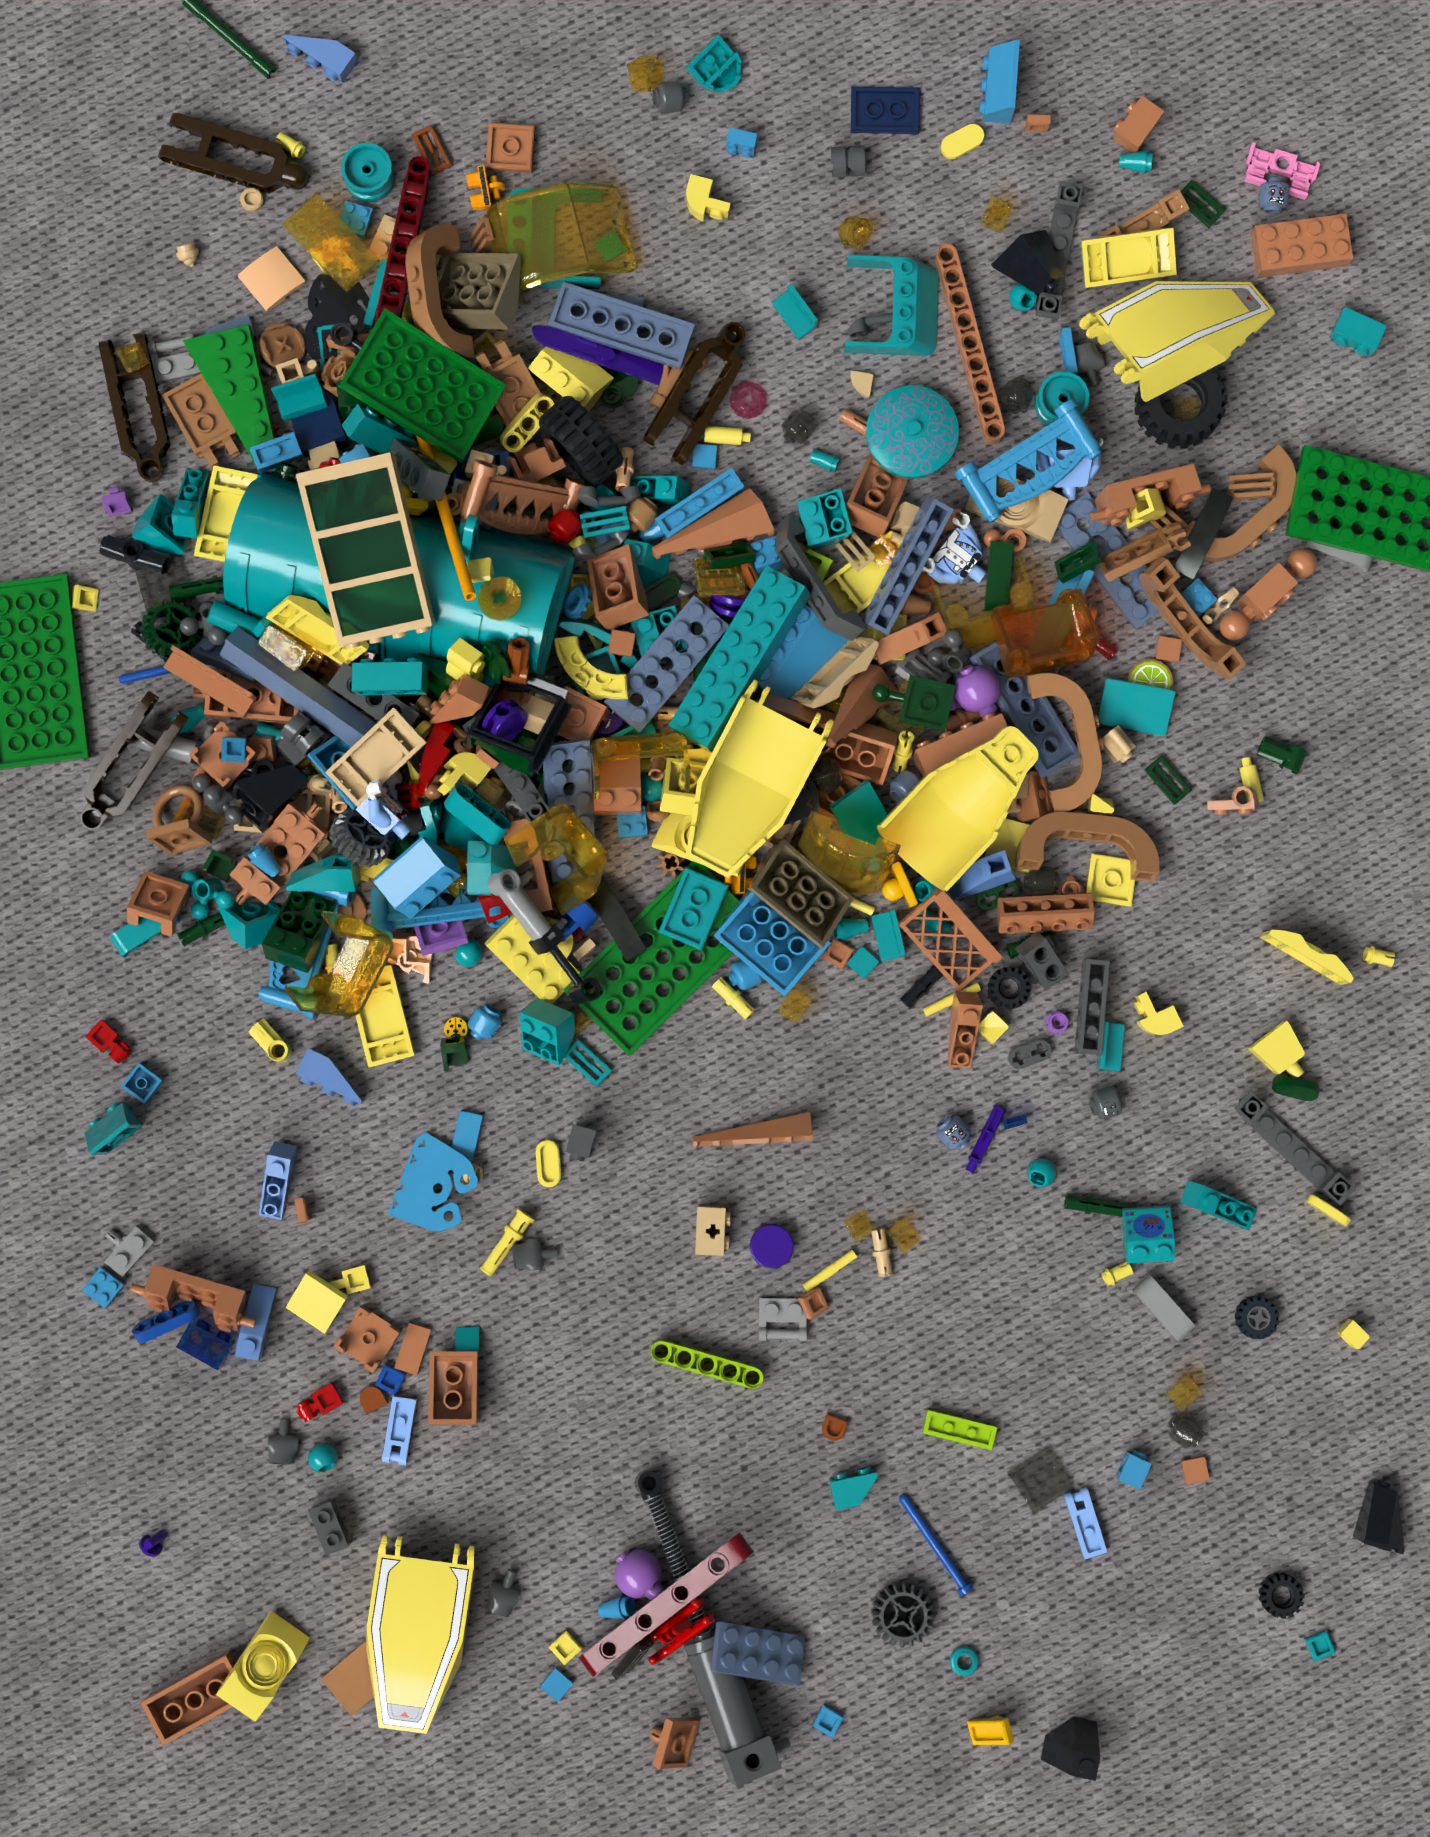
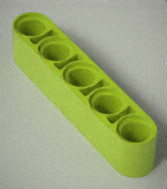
M665 1339L656 1340L651 1346L652 1358L663 1364L751 1389L758 1388L763 1382V1373L755 1365ZM660 1344L665 1345L668 1348L667 1355L663 1357L657 1356L654 1351L655 1347ZM681 1351L690 1353L691 1359L688 1363L679 1362L677 1356ZM707 1357L713 1360L714 1365L711 1369L705 1370L700 1366L703 1358ZM732 1364L736 1367L737 1371L733 1376H726L723 1373V1368L726 1365ZM749 1371L758 1372L759 1379L757 1382L750 1383L746 1380V1375Z

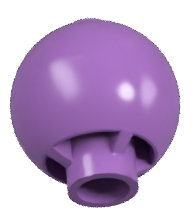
M972 664L960 670L961 674L958 675L954 684L956 686L954 695L958 704L969 712H979L981 717L995 712L998 709L995 702L999 699L1001 692L1000 682L996 674L986 667H973Z
M641 1549L633 1550L630 1554L625 1551L616 1560L619 1565L615 1568V1581L618 1588L625 1595L632 1598L647 1597L651 1601L664 1588L660 1583L662 1578L660 1562L652 1553Z

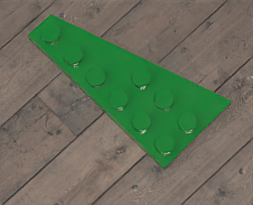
M247 324L182 340L255 463L250 447L275 439L276 437L251 326Z

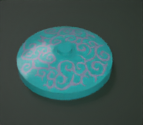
M916 385L898 387L884 394L873 406L866 425V441L875 461L887 472L907 479L927 477L943 468L952 457L959 438L958 420L949 402L936 391Z

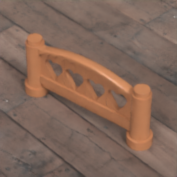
M475 459L472 467L474 474L460 513V521L466 523L468 515L472 514L479 516V520L485 524L509 533L524 535L549 533L548 521L546 518L540 520L541 513L550 504H552L553 516L561 509L577 511L580 502L578 489L586 487L588 484L576 478L566 477L564 486L559 487L496 475L497 466ZM497 493L498 509L494 512L492 509L485 510V505ZM515 497L517 504L516 513L513 515L510 512L503 513L504 508ZM534 501L535 515L532 518H529L528 515L522 517V511Z

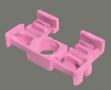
M1253 143L1246 159L1248 169L1244 182L1260 186L1267 181L1263 178L1265 173L1268 174L1270 171L1289 177V181H1292L1289 195L1305 200L1308 196L1310 184L1317 177L1320 163L1317 161L1315 166L1297 161L1298 155L1278 149L1271 153L1255 148L1256 143ZM1280 158L1286 159L1289 167L1286 169L1279 168L1277 160Z

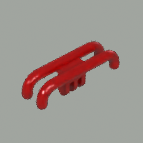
M703 1597L693 1599L690 1604L638 1642L641 1648L651 1645L658 1639L662 1644L670 1642L649 1657L650 1664L655 1665L715 1621V1616L712 1613L703 1616L694 1625L687 1618L704 1605L705 1600Z

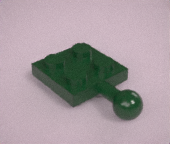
M910 675L906 693L892 691L889 686L880 683L873 688L872 696L878 702H885L888 699L902 702L900 722L945 732L956 686Z

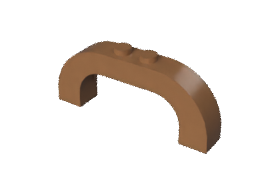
M437 224L415 236L407 248L405 263L412 318L417 329L466 360L471 361L475 359L472 336L457 333L447 324L443 317L435 265L436 254L446 257L460 249L458 226Z
M1279 444L1257 464L1265 473L1274 472L1276 474L1275 497H1271L1269 503L1233 535L1225 538H1215L1203 561H1224L1237 556L1248 546L1253 549L1262 541L1260 535L1265 531L1270 534L1279 525L1277 520L1291 505L1296 481V471L1293 462ZM1194 521L1188 524L1190 529L1186 532V539H1188L1195 525Z
M1162 557L1156 559L1139 576L1144 592L1188 649L1211 671L1230 680L1247 663L1233 646L1222 643L1205 627L1173 584L1180 575L1169 560Z
M1050 672L1028 674L1025 676L1031 699L1057 696L1067 703L1071 711L1080 757V769L1075 779L1069 784L1048 789L1052 811H1070L1086 802L1094 793L1100 781L1102 773L1100 751L1104 750L1102 738L1097 737L1096 728H1099L1098 716L1093 714L1090 701L1085 692L1069 678Z
M1081 811L1053 812L1038 818L1028 827L1022 837L1015 859V868L1039 870L1044 861V844L1056 838L1110 843L1120 847L1127 854L1130 861V880L1154 882L1159 874L1158 852L1149 835L1131 821L1119 817L1106 816L1103 813L1083 814Z

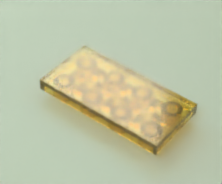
M317 193L282 223L283 227L345 292L349 291L380 262V259Z

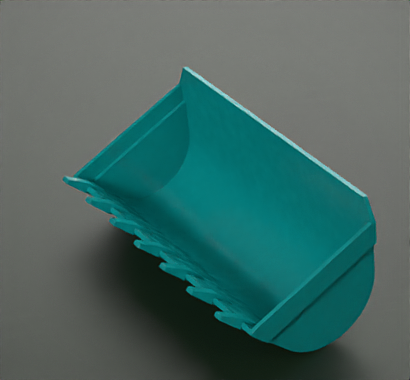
M374 470L360 473L356 491L344 489L343 481L338 479L331 480L328 492L321 490V486L318 484L307 485L319 531L394 514L375 511V502L381 497L370 495ZM263 471L257 475V479L253 480L244 492L232 524L224 562V596L222 603L261 620L287 596L294 595L317 601L324 612L330 614L297 479L293 478V481L279 478L280 474L276 473V471ZM424 511L420 516L410 515L436 623L430 626V631L422 633L410 630L406 631L407 636L393 639L392 635L383 636L384 641L373 644L366 640L369 644L367 651L377 653L376 662H383V659L387 658L397 659L398 662H406V659L413 658L414 653L447 661L449 648L459 638L469 643L481 653L484 641L497 639L503 647V657L507 659L510 639L522 637L530 643L529 675L544 681L555 642L554 638L557 635L577 561L572 552L573 549L565 545L523 534L505 532L492 527L491 532L485 531L483 527H479V516L472 514L468 515L466 523L454 520L466 563L470 560L489 557L492 559L494 576L489 581L473 583L476 598L472 601H466L439 513ZM400 521L321 538L332 584L411 566ZM413 573L334 591L341 621L350 622L359 633L424 618ZM276 624L270 628L272 631L283 633L281 636L297 638ZM485 665L482 683L492 688L495 682L490 677L489 669ZM508 682L505 688H521Z

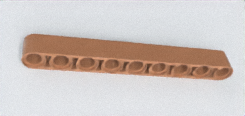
M945 243L940 245L937 250L935 264L981 434L987 444L995 445L1002 440L1005 426L959 256L952 244ZM947 253L952 259L945 261L940 255ZM948 275H953L957 278L958 281L955 283H951L946 279V277ZM960 297L964 303L957 305L952 301V298ZM966 319L969 325L963 327L958 323V320ZM970 340L974 342L975 347L969 349L964 345V342ZM976 362L980 364L981 369L975 371L970 367V364ZM976 385H985L987 391L984 393L977 391ZM982 407H991L993 414L987 415L983 413ZM988 429H997L999 432V436H990L988 433Z

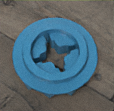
M581 583L568 593L564 605V612L567 618L576 621L579 617L582 618L585 611H588V605L591 603L590 598L592 597L589 586Z

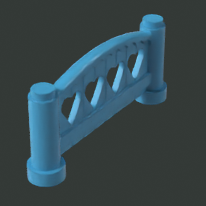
M1074 398L1054 410L1059 418L1058 420L990 463L978 469L973 461L954 473L957 480L963 482L984 518L990 523L1002 516L1000 511L1003 508L1035 498L1064 479L1083 458L1088 457L1092 460L1102 453L1100 450L1101 446L1077 409L1079 405ZM1057 439L1073 445L1075 452L1067 454L1063 460L1058 459L1056 456ZM1037 451L1055 460L1054 466L1047 467L1044 472H1038L1036 469ZM1017 464L1034 471L1035 477L1031 480L1027 479L1025 484L1019 485L1016 482ZM997 476L1013 483L1015 486L1014 491L1007 492L1002 498L998 497L996 494Z
M460 876L433 900L428 909L423 908L412 919L394 909L375 885L370 892L372 925L369 928V939L375 944H386L393 939V929L486 916L479 898L475 902H471L463 894L467 890V876ZM459 892V895L450 906L440 897L443 893ZM501 907L490 908V917L501 914ZM510 914L488 925L492 928H500L510 918Z
M304 891L336 902V907L319 955L309 973L294 969L301 980L286 985L281 983V978L285 975L284 968L286 966L270 960L269 985L261 987L259 999L265 1003L303 1013L306 1018L313 1020L318 1018L322 1009L323 999L313 995L339 907L340 905L350 907L355 899L356 892Z

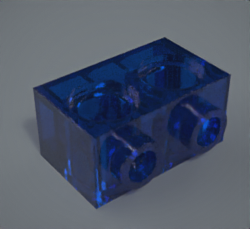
M198 1319L197 1322L191 1321L176 1348L216 1370L221 1369L235 1344L230 1341L232 1337L220 1330L218 1333L210 1329L211 1325L201 1319ZM193 1331H198L202 1335V1341L199 1344L193 1342L191 1338ZM214 1342L222 1345L223 1352L221 1355H216L212 1351Z

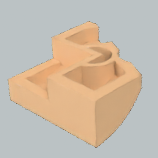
M393 932V939L389 943L383 944V960L392 965L400 966L408 974L411 970L424 974L423 982L430 983L433 954L423 956L422 953L416 951V949L421 950L416 933Z

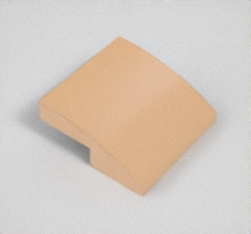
M277 246L256 259L238 275L239 279L266 311L282 303L286 296L305 284L303 277Z

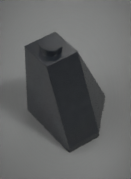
M1046 230L1021 234L991 264L994 269L1036 294L1053 292L1058 288V282L1064 277Z
M291 764L240 779L235 783L232 793L236 800H242L244 806L242 811L245 817L264 833L274 823V820L284 808L302 794L309 780L301 769H297Z
M1378 1479L1376 1484L1369 1482L1353 1537L1364 1544L1390 1552L1393 1549L1396 1553L1404 1554L1405 1548L1397 1491L1390 1488V1483Z
M1078 1717L1070 1718L1064 1724L1045 1735L1040 1759L1071 1776L1096 1781L1100 1761L1097 1721Z

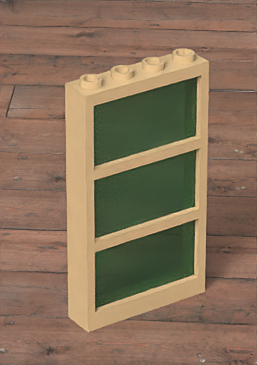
M394 452L296 474L338 646L346 645V648L350 649L361 646L360 642L369 640L370 644L384 641L383 636L392 635L393 639L407 636L406 631L416 630V633L430 631V626L436 622Z

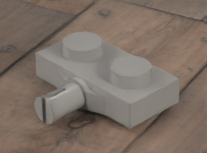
M138 1225L129 1235L123 1238L111 1229L105 1237L116 1246L112 1254L104 1262L123 1277L154 1243V1240Z

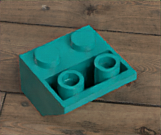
M841 488L797 502L808 547L814 550L827 547L853 534Z
M675 605L649 612V616L631 622L641 657L677 615ZM677 640L675 649L679 653L686 652V642L684 640ZM662 658L660 662L669 660V658Z
M537 998L519 1011L522 1050L559 1066L575 1034L574 1013Z

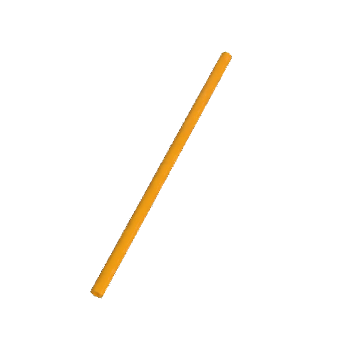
M416 436L420 449L436 462L431 444ZM444 492L441 501L435 500L464 599L472 601L476 598V593L447 496Z

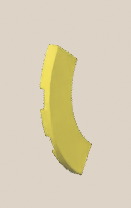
M578 636L554 638L556 652L562 666L571 679L580 687L604 698L629 699L628 677L626 674H611L593 667L581 651Z

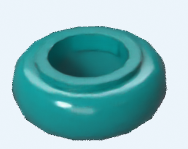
M960 1646L951 1653L950 1666L957 1675L969 1676L977 1670L979 1657L972 1648ZM961 1655H968L971 1658L972 1662L966 1668H961L958 1665L957 1660Z

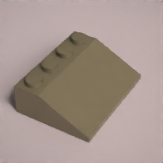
M451 253L447 255L437 280L443 317L448 320V325L451 328L510 330L518 310L521 255L519 253Z
M784 839L769 849L759 864L749 887V890L821 949L829 940L854 899L853 896Z

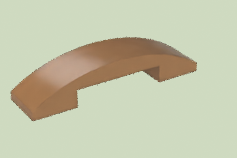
M1177 189L1160 199L1156 205L1120 226L1112 227L1097 237L1164 228L1189 211L1190 208L1180 190Z

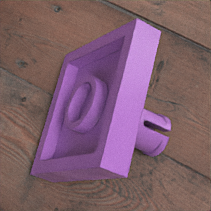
M462 920L414 926L423 956L439 951H447L450 948L468 943Z

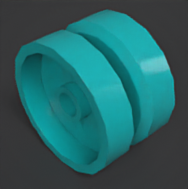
M360 143L352 146L345 153L341 162V173L348 191L356 199L365 203H375L383 200L391 193L395 184V172L388 153L382 147L373 143Z
M1057 372L1050 375L1043 381L1035 397L1034 408L1037 417L1044 425H1050L1059 419L1054 410L1073 398L1079 405L1077 409L1082 416L1089 404V391L1086 383L1079 376L1071 372Z

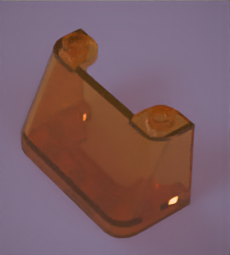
M1081 588L1062 591L1055 604L1014 613L1011 606L999 605L991 611L992 625L1003 670L1008 678H1016L1085 661L1093 656L1100 636Z

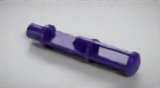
M1000 1105L993 1106V1110L984 1128H982L977 1143L968 1157L969 1162L965 1170L974 1173L977 1166L982 1163L993 1136H995L1004 1113H1006L1004 1107Z

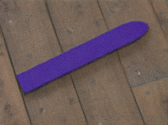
M542 325L532 327L531 332L534 338L548 348L657 385L660 384L664 365L552 327Z

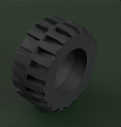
M1209 369L1183 383L1193 388L1201 400L1200 413L1196 418L1189 421H1180L1170 417L1161 406L1160 395L1144 402L1141 398L1139 385L1134 400L1136 402L1134 411L1135 415H1139L1137 422L1140 428L1143 426L1146 428L1145 435L1148 438L1153 435L1157 438L1155 443L1161 445L1165 442L1168 444L1167 448L1172 449L1176 445L1180 446V449L1188 448L1191 444L1196 446L1203 439H1207L1218 426L1226 411L1224 408L1227 403V395H1224L1226 387L1224 382L1219 383L1218 380L1221 376L1218 371L1213 373Z
M572 396L562 397L540 417L539 426L546 437L553 441L557 452L591 486L600 485L622 465L623 455L613 442V439L597 422L594 416Z

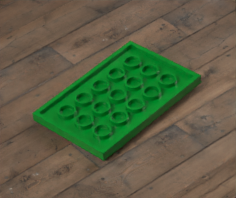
M385 308L338 387L461 463L506 384Z

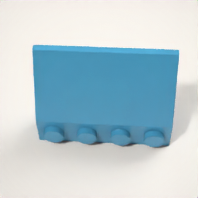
M805 604L759 679L757 689L763 692L764 688L768 686L771 688L769 694L791 700L790 698L849 639L825 629L812 608Z
M748 890L713 935L784 997L830 945V942L827 941L822 949L751 890Z

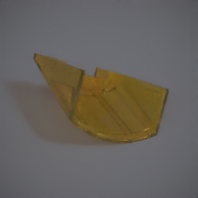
M811 811L796 850L849 894L868 895L880 893L901 845L878 837L875 845L831 829L830 827L834 819Z

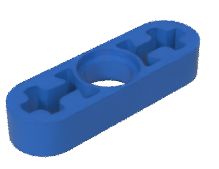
M194 1300L185 1301L172 1307L170 1312L163 1311L141 1321L134 1326L132 1333L138 1343H145L195 1320L199 1316L200 1310Z

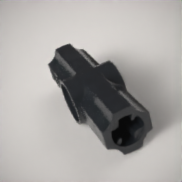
M108 535L104 536L100 542L99 551L101 555L128 563L129 567L133 570L146 569L163 575L170 569L172 558L169 554L144 547L138 540L126 541Z

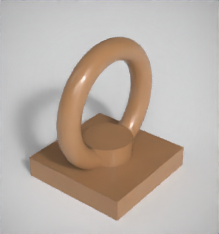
M177 785L163 792L153 808L152 819L155 828L146 830V838L170 855L212 844L211 835L198 826L204 809L199 792L187 785ZM176 795H188L194 803V812L190 820L173 821L164 825L162 811L165 804Z

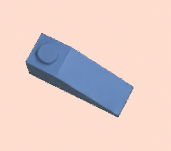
M253 1284L244 1316L256 1319L254 1329L241 1326L235 1356L257 1361L262 1359L277 1288Z

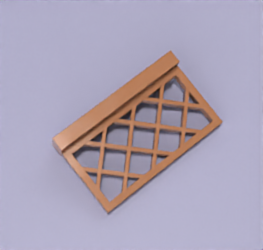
M936 887L932 890L933 894L902 919L898 925L959 992L993 962L997 963L1003 957L946 891ZM933 901L939 906L938 916L926 915V908ZM913 919H922L921 931H910L906 925ZM925 920H938L937 932L924 931ZM942 920L953 921V933L941 932ZM924 936H937L936 948H926L923 945ZM940 936L953 937L952 949L939 948ZM957 937H967L969 939L968 949H956ZM939 952L951 953L950 965L938 962ZM955 953H967V965H954ZM972 954H982L986 959L979 966L971 965ZM954 969H966V977L957 983L953 979Z

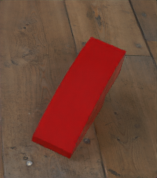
M446 721L434 725L423 751L418 778L419 793L422 795L447 761L451 751L445 746L451 739L455 727Z

